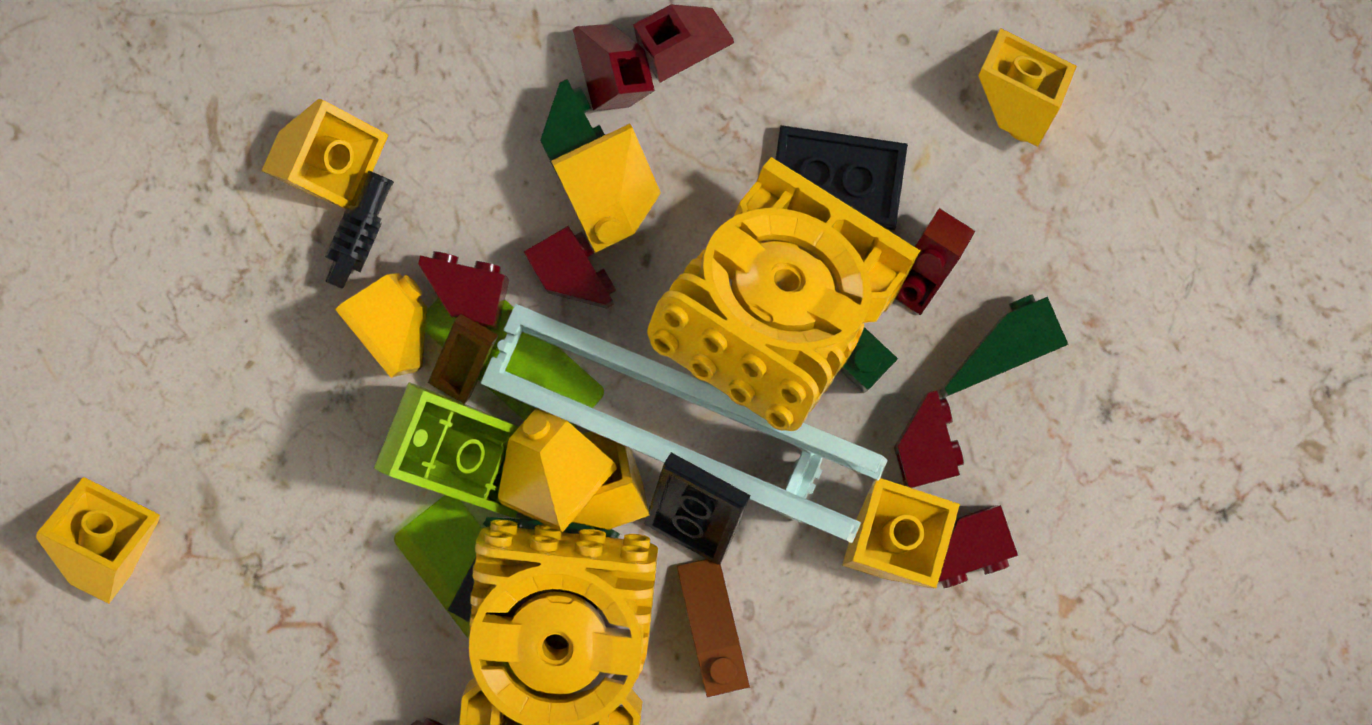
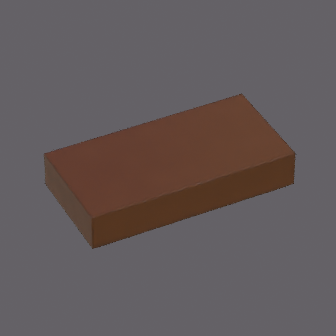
M460 314L451 327L428 383L465 404L474 391L498 335Z

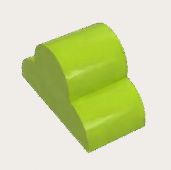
M408 382L374 469L390 477L515 518L518 511L502 505L498 500V493L508 440L520 426Z

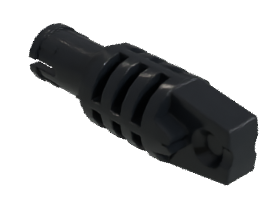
M368 171L367 179L355 206L350 205L349 208H346L325 256L333 261L325 281L341 289L344 288L352 269L361 273L382 225L380 223L382 218L378 217L394 183V181L372 171Z

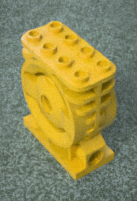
M770 157L762 167L755 184L739 202L734 217L727 220L714 232L706 249H703L697 258L691 260L686 266L684 273L680 274L672 283L670 290L665 292L658 300L648 325L647 334L651 346L659 354L668 356L688 369L696 378L708 382L728 395L736 404L745 406L764 418L773 428L781 431H796L802 426L809 412L815 408L822 394L830 387L836 374L853 352L863 332V323L877 322L882 313L886 312L893 303L921 250Z
M493 520L489 527L481 529L475 541L476 562L473 566L472 575L474 585L470 598L472 608L469 623V657L475 677L467 683L462 695L459 725H597L596 722L598 721L599 725H640L643 701L632 688L643 670L649 643L659 549L656 545L650 543V537L641 534H626L624 539L606 537L605 532L595 529H583L579 531V534L563 533L546 524L536 525L535 529L517 528V523L509 520ZM562 589L580 594L589 599L604 613L610 624L627 627L630 630L606 627L599 612L589 602L577 595L566 592H547L537 595L526 601L513 617L490 615L489 613H508L518 601L530 594L543 590ZM550 635H561L567 640L569 645L564 649H554L548 645L546 638ZM503 662L509 663L514 674L504 665ZM599 672L615 674L611 678L604 677L592 689L573 693L589 685Z

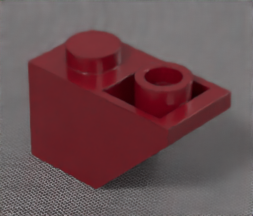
M670 4L633 24L637 44L645 50L649 68L659 83L734 44L733 37L713 8Z
M614 24L576 26L573 29L593 111L629 108L655 91L645 50Z
M939 208L914 245V247L921 251L895 299L921 315L961 258L976 231Z
M568 225L524 251L548 294L606 309L614 305L610 294L615 292L616 289L604 268L596 272L588 257L595 253L582 231L574 235Z
M433 251L432 258L420 255L418 262L420 268L452 318L456 320L462 314L483 327L498 330L509 284L508 277L500 274V266L482 261H476L474 267L458 264L459 257Z
M937 390L923 396L894 446L903 484L910 488L959 476L958 466L964 465L958 440L951 441L946 425L953 422L949 403L946 398L939 399Z
M995 505L956 518L938 581L942 583L943 588L968 581L966 573L983 568L985 575L1008 568L1010 565L1007 559L1018 556L1001 505Z

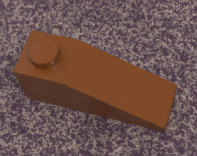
M708 559L677 566L707 698L750 688L721 564L717 565Z

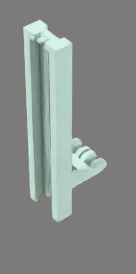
M515 303L504 328V331L507 332L506 338L498 342L499 354L497 358H491L480 384L665 463L672 452L751 495L750 500L793 520L806 523L853 543L861 522L807 500L806 497L808 493L813 494L816 485L813 484L814 478L818 480L823 470L819 466L823 458L879 481L888 461L884 456L805 423L796 431L777 430L764 418L747 407L736 404L728 395L709 383ZM521 333H527L797 446L803 451L799 460L796 459L793 466L794 472L790 474L787 480L788 486L786 490L506 372L505 369Z

